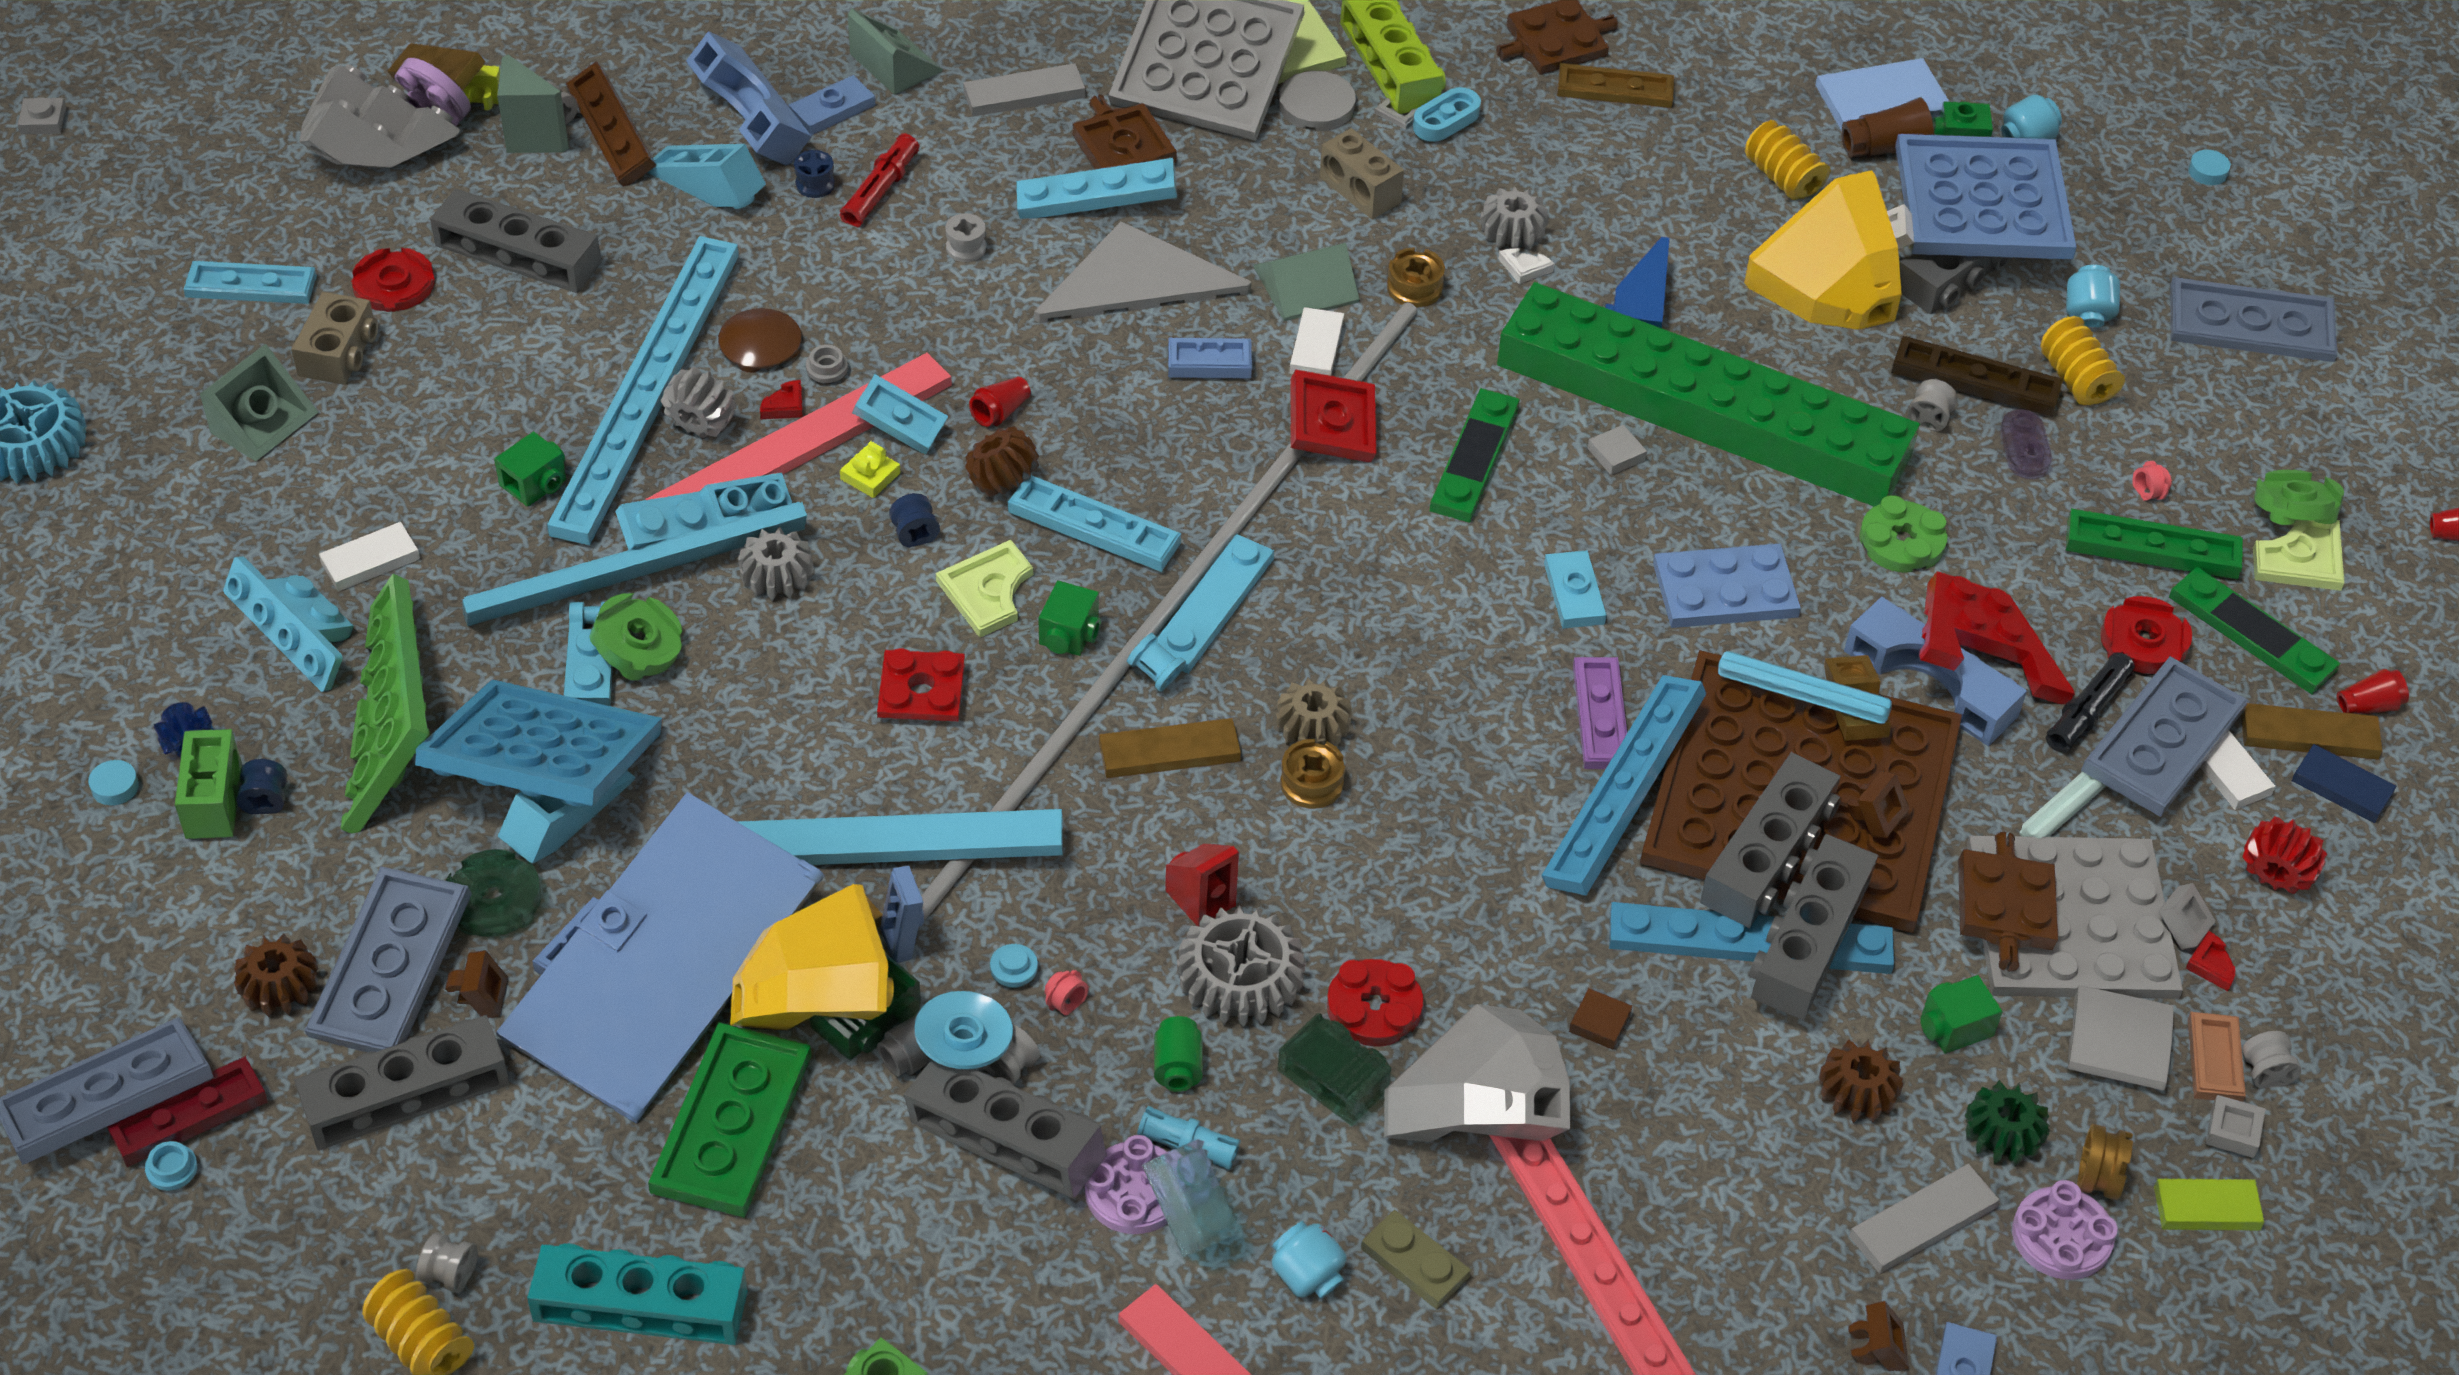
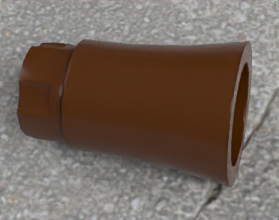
M1918 97L1901 105L1860 115L1858 119L1843 122L1841 138L1849 158H1858L1865 155L1867 157L1896 153L1898 134L1934 135V128L1927 103L1922 97Z

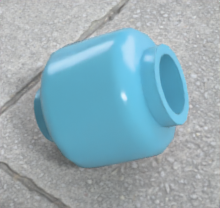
M2037 94L2028 96L2005 110L2003 115L2004 125L2001 126L2002 136L2004 138L2055 139L2059 133V126L2062 123L2061 112L2050 98H2044Z
M2086 265L2078 269V272L2068 279L2066 311L2070 317H2081L2085 321L2084 326L2099 328L2104 325L2105 321L2112 320L2118 315L2120 280L2115 274L2111 273L2108 267Z
M1301 1221L1285 1232L1272 1245L1276 1251L1272 1258V1267L1297 1297H1306L1315 1292L1322 1299L1344 1281L1339 1271L1344 1267L1347 1255L1322 1224L1315 1223L1307 1226L1304 1221Z

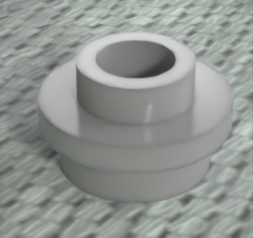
M833 345L817 346L811 351L806 360L808 376L821 383L838 381L845 376L848 370L846 357L838 347Z

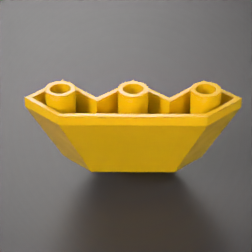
M1869 170L1835 178L1749 255L1744 280L1747 288L1809 323L1860 330L1895 321L1902 294L1899 252L1874 172Z
M852 884L763 930L733 977L731 1026L787 1031L814 1015L872 1020L886 1012V1007H889L892 1002L894 985L892 978L888 977V961L862 885Z

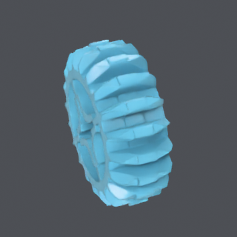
M35 380L28 386H21L16 382L15 387L8 390L0 387V482L9 475L17 484L23 478V475H29L36 482L37 473L43 471L53 477L54 466L58 465L68 469V458H79V447L85 446V433H87L85 427L87 425L79 403L76 402L75 397H71L67 393L65 388L56 389L52 382L41 387Z

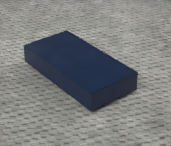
M2313 744L2292 778V782L2374 824L2397 787Z

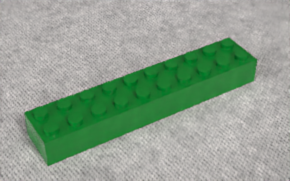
M1533 282L1500 335L1497 366L1873 507L1881 504V500L1891 495L1912 456L1920 423L1537 282Z

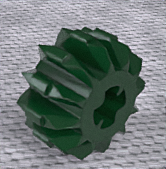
M1999 1080L1993 1085L1992 1090L1982 1087L1976 1093L1972 1103L1968 1104L1965 1113V1122L1968 1123L1965 1129L1966 1139L1977 1141L1975 1145L1977 1154L1988 1150L1993 1151L1994 1165L2002 1159L2003 1155H2007L2011 1163L2016 1166L2022 1161L2023 1156L2032 1160L2038 1154L2042 1144L2046 1142L2050 1129H2048L2049 1124L2047 1123L2049 1108L2037 1105L2039 1101L2038 1092L2025 1095L2022 1093L2020 1082L2012 1089H2007Z

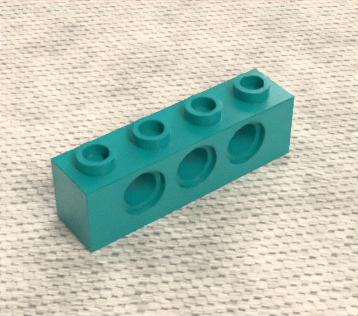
M564 1243L559 1246L541 1245L527 1300L533 1322L736 1345L748 1290L744 1267H736L725 1261L700 1263L685 1261L673 1255H663L657 1258L634 1255L622 1249L605 1252L588 1250L575 1244ZM586 1283H598L592 1288H580ZM639 1288L649 1289L642 1294H631L632 1291ZM689 1294L700 1295L699 1297L693 1300L681 1299Z

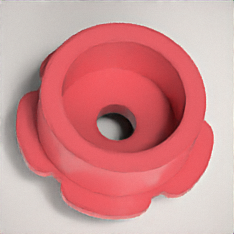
M2147 461L2143 467L2137 468L2133 473V487L2144 501L2155 498L2157 500L2165 499L2171 488L2170 473L2162 465H2157L2155 461ZM2148 488L2150 493H2146L2144 490Z
M1077 970L1055 973L1045 986V1003L1051 1011L1056 1008L1064 1015L1070 1014L1085 1001L1089 991L1088 985L1082 981L1081 973ZM1066 999H1070V1004L1065 1003Z

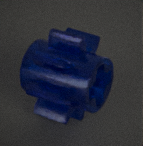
M179 702L170 705L161 715L162 722L154 724V729L158 735L157 739L164 754L167 755L175 750L176 755L180 758L185 731L214 730L207 708L203 706L195 710L194 706L189 702Z

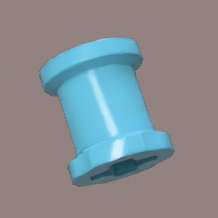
M1150 633L1133 649L1127 662L1132 667L1138 666L1156 682L1155 688L1162 692L1178 677L1184 669L1186 661L1182 657L1175 658L1157 643L1158 638L1153 633Z

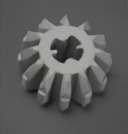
M1514 186L1511 191L1507 192L1499 188L1496 195L1487 196L1483 212H1481V230L1484 231L1486 241H1496L1498 250L1506 244L1511 245L1512 249H1517L1519 245H1522L1530 250L1534 242L1541 243L1545 235L1549 214H1547L1548 208L1544 207L1543 197L1532 196L1531 189L1521 192Z
M692 367L690 370L681 369L678 374L674 375L664 390V395L661 399L665 407V415L675 420V426H682L686 429L687 434L695 432L701 438H705L707 435L717 437L733 417L737 404L732 399L734 395L732 390L723 386V380H716L712 377L710 371L704 374L695 367Z
M780 527L775 533L771 534L761 529L759 538L747 537L745 548L740 550V555L738 556L740 576L744 587L751 586L755 597L767 591L771 601L774 600L777 592H783L787 598L791 599L793 588L805 591L807 579L812 578L814 570L808 542L801 541L797 531L784 535Z

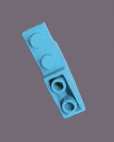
M781 472L707 484L699 492L621 504L617 508L616 514L628 550L792 504V500Z

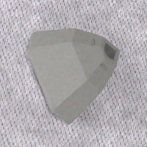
M346 64L345 67L338 65L330 68L302 124L299 142L319 156L338 165L384 169L398 165L456 137L460 129L451 123L453 117L436 106H432L431 109L428 107L417 109L408 103L410 97L393 85H389L388 88L385 86L374 88L365 82L367 76L363 72Z
M1476 1004L1384 1090V1138L1432 1142L1452 1131L1545 1141L1570 1129V1080L1556 1036L1519 1009Z

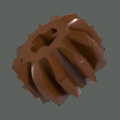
M1015 426L1008 427L1006 430L999 428L994 434L990 436L985 435V439L973 445L974 450L968 452L965 457L967 461L965 468L969 473L968 477L974 486H977L981 492H985L989 497L995 496L998 493L1005 495L1010 489L1014 487L1019 488V484L1023 481L1030 480V473L1034 472L1039 466L1037 461L1039 455L1035 450L1036 446L1023 430H1018Z
M283 933L276 942H271L263 935L259 947L246 945L245 957L235 960L236 980L234 985L237 994L241 995V998L244 999L246 1006L250 1008L251 1012L261 1007L263 1013L269 1018L276 1010V1007L281 1006L282 1010L290 1015L292 1002L295 1001L298 1004L307 1006L309 999L307 992L317 991V970L319 969L315 956L308 952V948L302 939L291 943L290 939Z
M1848 1039L1843 1044L1842 1050L1832 1048L1819 1073V1084L1822 1085V1101H1834V1115L1843 1112L1845 1109L1850 1110L1853 1123L1859 1119L1860 1114L1863 1112L1872 1123L1879 1118L1880 1112L1889 1114L1894 1109L1897 1097L1901 1095L1903 1089V1078L1899 1076L1901 1071L1900 1061L1888 1060L1887 1047L1879 1051L1871 1049L1869 1039L1863 1043L1862 1047H1857Z

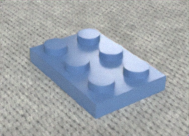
M1781 543L1654 554L1653 565L1671 628L1799 617L1801 608Z

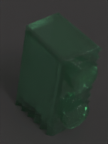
M1321 1013L1313 1016L1279 1049L1277 1071L1350 1126H1353L1384 1095V1090L1390 1084L1391 1067L1382 1053L1374 1048L1367 1049L1366 1046H1361L1359 1041L1353 1040L1344 1025L1335 1020L1329 1021V1019H1324Z

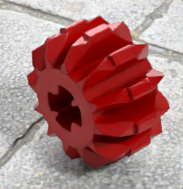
M2274 816L2270 822L2260 821L2258 826L2253 829L2244 846L2245 851L2242 858L2247 862L2246 870L2259 876V883L2267 882L2273 886L2275 891L2284 888L2289 893L2295 894L2299 889L2309 890L2321 874L2326 864L2325 859L2327 856V852L2322 848L2324 840L2310 834V827L2302 828L2297 826L2294 819L2289 823H2285L2279 817Z

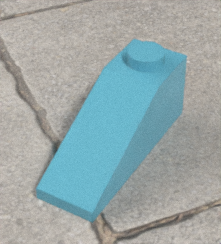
M746 144L666 146L653 158L657 166L647 172L714 207H733L734 209L746 207L754 201V195L766 185Z
M626 770L593 806L576 807L567 804L563 799L545 795L528 796L520 792L514 797L498 837L513 848L518 855L533 864L557 851L634 781L635 776Z

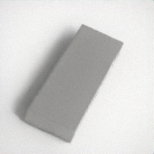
M1075 63L963 82V92L973 117L1085 98V86Z
M1968 1163L1853 1227L1849 1237L1878 1273L1881 1274L1995 1210L2000 1200Z

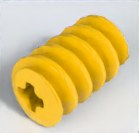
M1771 119L1761 124L1746 142L1745 153L1747 158L1755 163L1757 168L1775 182L1778 188L1785 191V194L1792 200L1803 199L1815 194L1824 186L1829 178L1830 166L1825 162H1821L1817 154L1811 153L1808 145L1801 144V139L1795 134L1792 135L1790 128L1785 125L1778 126L1775 120Z
M2065 317L2055 322L2046 331L2040 344L2041 352L2057 371V375L2064 379L2065 386L2079 404L2092 405L2106 402L2122 389L2125 384V376L2120 371H2117V365L2112 360H2109V354L2101 348V343L2098 339L2093 337L2091 329L2088 326H2084L2085 321L2081 317Z
M400 1269L387 1274L369 1292L363 1304L362 1314L367 1324L374 1327L379 1338L386 1341L388 1348L398 1355L400 1362L410 1369L412 1375H450L455 1372L472 1355L475 1348L473 1340L467 1336L461 1337L463 1334L462 1327L455 1322L449 1323L451 1320L449 1312L442 1308L438 1309V1300L432 1295H426V1286L422 1282L414 1281V1272L408 1269Z

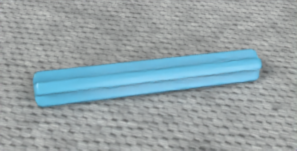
M1731 651L1724 652L1718 665V674L1721 677L1878 724H1885L1891 713L1892 701L1889 698Z

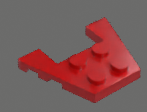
M1936 571L1927 584L1924 614L1928 615V619L1922 628L1921 638L1925 639V644L1920 649L1919 656L1921 661L1955 671L1964 660L1960 645L2021 664L2032 696L2057 704H2066L2075 695L2074 689L2009 594L1999 588H1988L1973 583L1962 576L1954 577Z

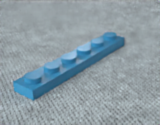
M1662 675L1541 876L1546 887L1585 896L1588 894L1706 696V691L1701 681Z
M1612 902L1610 908L1609 949L1753 962L1759 950L1767 953L1771 946L1770 943L1766 942V938L1775 917L1758 915L1752 926L1748 928L1717 911ZM1850 924L1829 969L1892 974L1894 967L1893 927Z

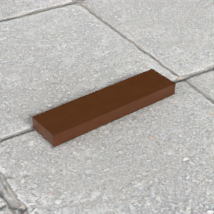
M597 61L566 83L571 95L577 100L578 108L615 177L623 187L631 185L657 166L605 70Z

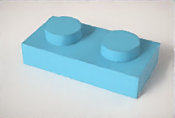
M874 374L852 412L923 454H927L948 418L944 413Z

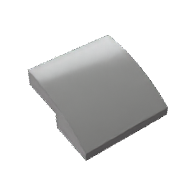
M2078 985L2074 998L2073 1028L2069 1038L2068 1069L2165 1090L2172 1044L2173 1005Z

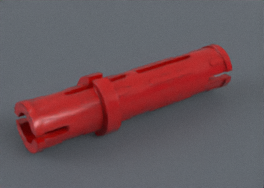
M901 133L890 149L877 157L872 172L859 186L846 205L840 209L839 212L841 213L839 216L844 223L859 228L894 181L899 182L905 174V167L919 152L920 145L913 136Z

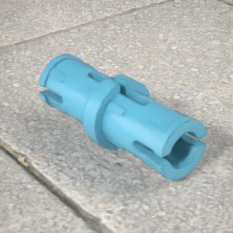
M1147 1106L1137 1131V1135L1146 1136L1151 1141H1156L1178 1150L1177 1155L1187 1158L1188 1155H1192L1224 1167L1227 1170L1231 1169L1232 1161H1234L1240 1146L1239 1139L1222 1135L1200 1126L1199 1120L1190 1118L1189 1121L1154 1109L1151 1106Z

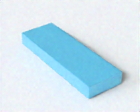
M192 261L183 290L187 298L309 304L317 274L315 267Z

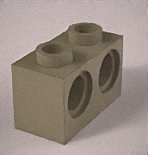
M1350 128L1322 144L1320 178L1370 219L1373 220L1401 203L1404 169L1354 129Z
M328 292L321 293L291 348L299 377L346 385L352 371H359L363 361V350L368 342L373 343L378 333V321L376 318H373L370 300Z

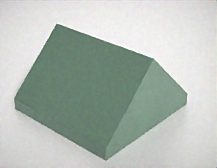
M853 8L847 14L850 55L894 95L942 72L943 69L899 29Z
M509 54L502 57L497 96L507 153H558L568 150L569 145L561 91Z
M1346 243L1330 245L1254 264L1256 273L1283 321L1302 317L1304 307L1327 311L1359 303L1358 291Z
M267 344L262 345L200 393L210 433L255 462L318 413L317 409Z

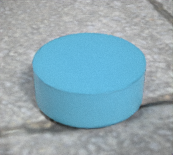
M2200 150L2193 154L2188 171L2190 176L2199 183L2218 185L2227 179L2230 161L2220 152Z
M110 760L101 763L93 769L88 779L94 799L104 805H119L127 802L136 794L139 787L135 769L131 764L122 760Z

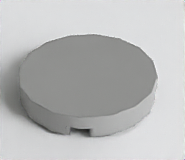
M1306 71L1295 74L1284 82L1279 91L1280 112L1287 121L1302 129H1306V126L1316 127L1315 131H1328L1339 128L1351 119L1355 109V91L1350 83L1339 75L1326 71Z

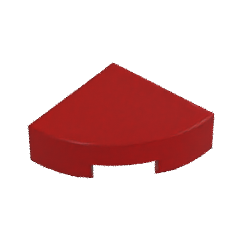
M801 379L781 384V389L769 397H765L760 406V420L802 418Z
M2211 931L2207 932L2185 968L2226 991H2229L2236 972L2235 966H2233L2232 960L2225 950L2226 944Z

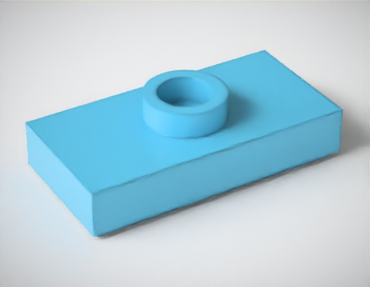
M1588 550L1545 554L1544 565L1562 629L1605 624L1606 612Z

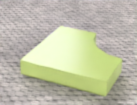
M2296 520L2293 528L2285 536L2274 540L2255 541L2253 547L2255 580L2341 591L2344 585L2340 521L2337 520L2333 524H2321L2315 521Z
M1009 540L937 572L936 582L981 638L1018 621V612L1013 604V595L1022 582L1033 576V567L1013 541Z

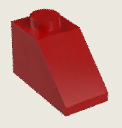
M1204 843L1190 852L1179 853L1166 865L1165 891L1196 926L1200 927L1203 915L1214 919L1220 907L1226 912L1236 906L1239 851L1230 845Z

